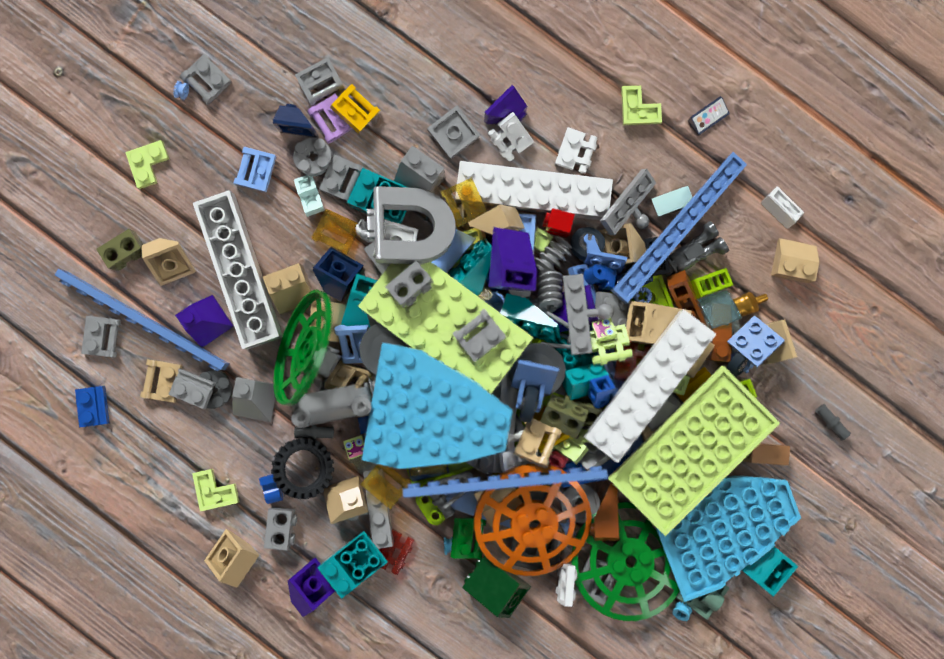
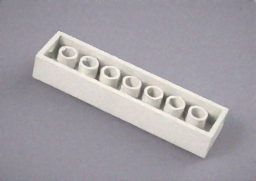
M460 161L455 201L457 203L464 202V204L494 208L498 205L516 207L519 211L544 214L550 213L551 209L554 208L573 213L576 218L601 220L610 209L613 179Z
M229 190L194 202L193 206L242 349L248 350L283 338L235 194Z
M679 311L583 437L618 463L716 334L687 311Z

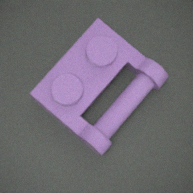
M336 93L307 111L325 135L324 139L328 144L353 129L330 108L331 104L338 98ZM321 111H325L336 128L335 132L330 131L319 114Z

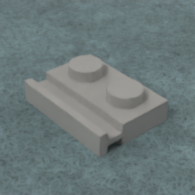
M179 369L169 395L206 409L216 382Z

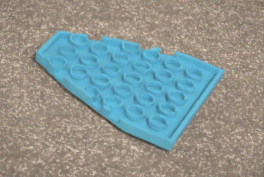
M382 343L362 461L404 469L461 463L504 452L507 446L513 410L500 402L496 396L491 395L482 388L483 386L456 369L448 367L444 362L436 360L425 351Z
M726 476L666 536L656 526L655 528L682 599L686 602L723 588L726 582L734 575L737 577L741 573L740 571L748 564L752 565L775 546V541L781 535H785L789 528L801 519L787 480L751 476Z

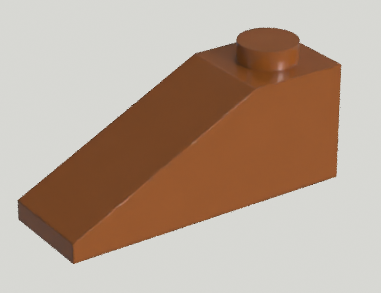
M686 271L668 276V288L677 308L692 311L691 315L708 327Z
M711 304L709 329L716 335L711 341L715 346L706 360L730 362L732 346L727 341L732 337L731 306Z
M612 482L595 515L594 523H591V535H595V541H619L617 487Z

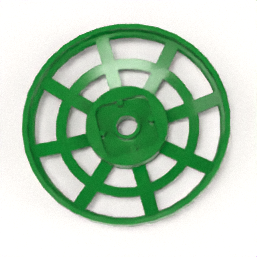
M312 290L305 295L293 311L284 330L277 352L273 377L274 395L276 400L282 405H295L304 397L315 380L323 362L332 323L331 301L327 293L323 291ZM321 298L324 301L325 311L321 307ZM316 300L317 311L306 320L304 313ZM323 317L325 319L323 328L321 329V318ZM316 320V327H310L313 321ZM300 321L303 328L295 348L289 349L291 339ZM286 356L292 357L290 377L283 382ZM301 373H304L303 378L299 384L297 381V377ZM292 384L296 392L289 400L285 395L284 389Z
M632 502L618 503V509H638ZM596 513L591 515V517H593L591 519V523H594ZM618 513L619 541L609 546L602 541H595V538L588 535L585 541L592 545L590 553L591 570L579 573L578 554L571 560V565H574L577 571L575 584L583 598L594 609L605 616L622 621L648 619L667 608L676 598L679 588L674 580L668 578L671 567L657 530L652 527L653 523L648 518H646L645 523L635 520L621 521ZM586 522L582 524L577 532L576 539L581 540ZM635 526L642 528L638 539L628 538L624 527ZM649 533L658 540L661 548L651 551L650 547L645 543ZM598 549L607 553V565L600 568L596 567ZM664 555L665 569L664 573L661 574L654 570V559ZM629 556L635 558V565L633 567L626 565V558ZM611 574L617 581L612 591L603 584L599 576ZM649 577L659 581V584L652 591L645 594L642 583L647 581ZM593 578L599 589L608 596L603 607L597 604L588 594L582 581ZM624 585L635 586L638 597L627 598L619 596ZM664 585L674 590L662 605L652 611L649 610L647 600L657 595ZM615 601L626 604L639 603L642 614L621 615L610 610Z

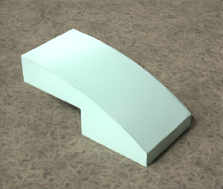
M305 175L294 179L306 216L309 217L325 211L314 178Z
M686 186L652 198V202L658 217L683 209L691 200L692 195L689 187Z

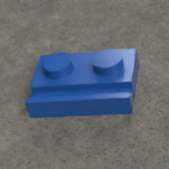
M105 386L75 389L79 428L110 424Z

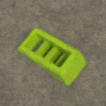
M727 268L690 281L697 299L733 286ZM718 275H721L724 285H722ZM712 277L714 278V281H715V283H716V286H717L716 288H715V285H714V283H713ZM704 280H706V282H707L708 287H709L710 290L707 289V286H706Z

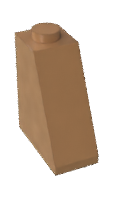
M760 443L742 461L789 466L790 446Z

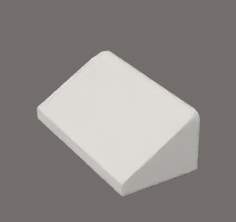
M775 187L761 202L787 229L794 225L804 214L779 187Z

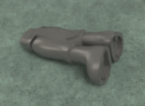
M711 221L704 225L703 232L698 237L692 238L690 242L674 250L668 256L671 273L665 274L666 277L684 270L686 271L699 261L705 260L711 254L719 253L723 255L729 252L726 242L721 237L705 248L701 246L719 236L717 228Z

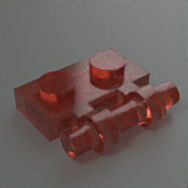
M629 342V345L623 346V350H632L633 357L625 358V361L620 362L616 360L614 380L626 381L636 368L637 358L643 359L652 346L644 345V351L638 350L637 342Z
M392 529L394 546L379 549L388 561L381 568L386 570L390 563L394 565L391 572L398 575L406 564L404 561L408 553H411L413 549L412 544L415 539L408 536L405 543L399 541L402 533ZM396 547L401 549L398 558L392 557Z

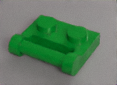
M474 518L454 519L451 558L480 559L483 552H481L476 536L474 549L471 551ZM481 518V534H483L486 520Z

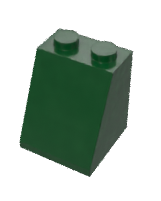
M484 555V557L477 561L475 570L465 578V584L462 588L496 617L510 618L531 586L515 574L495 566Z

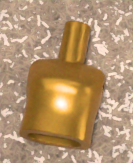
M748 292L732 299L731 305L736 316L741 318L758 312V304L768 301V296L765 293L755 297L752 292Z

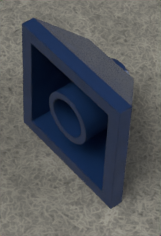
M286 104V106H279L273 118V124L279 132L317 138V132L296 105Z
M330 247L312 270L323 291L342 301L353 286L356 274L361 272L364 265Z

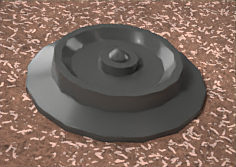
M379 322L368 328L362 337L359 347L362 362L375 375H377L382 343L412 348Z
M530 343L508 371V377L512 383L519 360L559 368L550 393L551 395L561 386L564 380L565 364L562 356L553 347L544 343Z

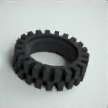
M309 438L294 439L285 443L284 446L279 448L278 453L274 455V461H272L273 469H271V474H273V481L277 484V488L285 495L296 499L314 498L318 494L323 493L324 489L330 485L329 481L333 479L332 472H334L332 464L334 461L330 457V451H327L326 447L321 445L320 442ZM300 450L310 451L317 457L320 463L318 478L312 484L305 487H298L292 484L285 472L288 458Z

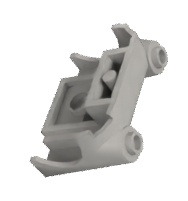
M369 382L364 383V387L355 389V385L305 394L299 402L292 405V422L295 426L303 428L369 415L372 409V395Z

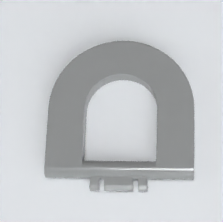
M374 187V209H367V239H375L376 263L413 264L417 261L419 264H425L440 258L447 252L454 238L456 224L454 215L444 200L432 192L419 188ZM384 209L421 212L432 221L434 231L428 238L421 241L385 240Z

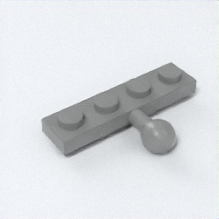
M648 169L640 170L600 220L609 235H615L631 214L635 218L634 224L638 229L648 227V216L641 214L637 208L656 184Z
M583 274L563 276L571 355L592 353L588 317L599 316V318L607 320L613 315V309L608 304H602L598 309L587 310Z
M384 470L364 471L368 512L361 515L369 514L372 541L378 549L392 547L394 543ZM361 515L349 518L348 520L354 521Z

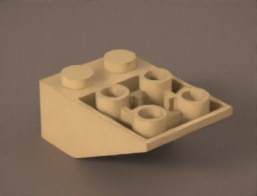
M630 301L626 324L629 343L654 345L678 312L685 309ZM685 310V311H687L689 314H692V311H690V310Z

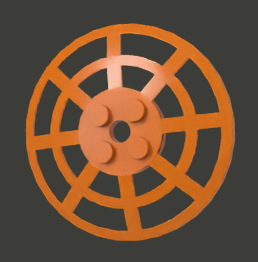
M531 463L513 467L498 476H500V479H509L508 475L520 474L521 477H524V473L529 472L549 473L552 470H561V474L567 472L552 465L543 468ZM569 482L579 493L583 501L572 507L567 497L559 491L561 483H552L551 487L542 484L520 486L510 492L501 502L490 497L496 489L484 490L476 504L474 513L475 536L484 555L502 570L522 576L547 574L570 562L584 546L591 527L590 503L579 482ZM542 491L548 494L544 501L531 500L529 492ZM522 495L524 503L515 510L507 507L509 502ZM555 496L563 502L567 510L555 513L551 507ZM487 504L496 510L493 518V532L481 534V516L483 508ZM585 510L586 527L581 540L572 537L575 529V515ZM504 514L510 517V529L499 531L501 515ZM569 518L567 535L558 532V522ZM538 520L539 525L537 527L531 528L529 526L531 521ZM514 536L519 544L513 552L505 545L502 539ZM552 539L562 542L555 550L547 554L545 547L547 543ZM496 540L501 550L510 556L504 565L491 555L484 542ZM567 544L576 547L565 559L550 566L549 559L559 554ZM526 547L537 548L539 556L526 557L522 556V553ZM518 560L528 563L541 562L543 569L524 571L513 569L512 567Z

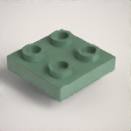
M725 585L719 590L686 602L683 601L680 591L676 597L690 605L689 607L705 619H708L713 611L716 612L722 606L725 599L724 596L730 588Z

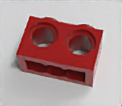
M552 208L550 213H546L542 227H546L545 232L548 234L567 238L570 234L575 214Z

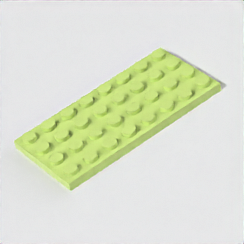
M432 262L420 264L434 281L431 284L432 288L425 294H419L416 297V302L411 306L403 308L385 286L412 264H390L358 307L412 348L425 351L436 360L444 362L448 367L456 369L483 386L482 388L492 394L532 341L533 337ZM417 275L414 278V283H422L424 276ZM401 288L399 290V297H405L408 294V288ZM485 309L507 338L474 362L452 333L462 329L476 318L481 310ZM486 320L483 321L463 338L466 342L469 341L489 324Z
M721 366L608 479L666 536L780 422L724 366Z

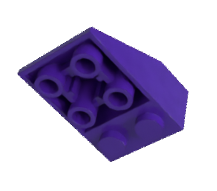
M493 227L489 287L521 292L535 291L537 269L529 233Z

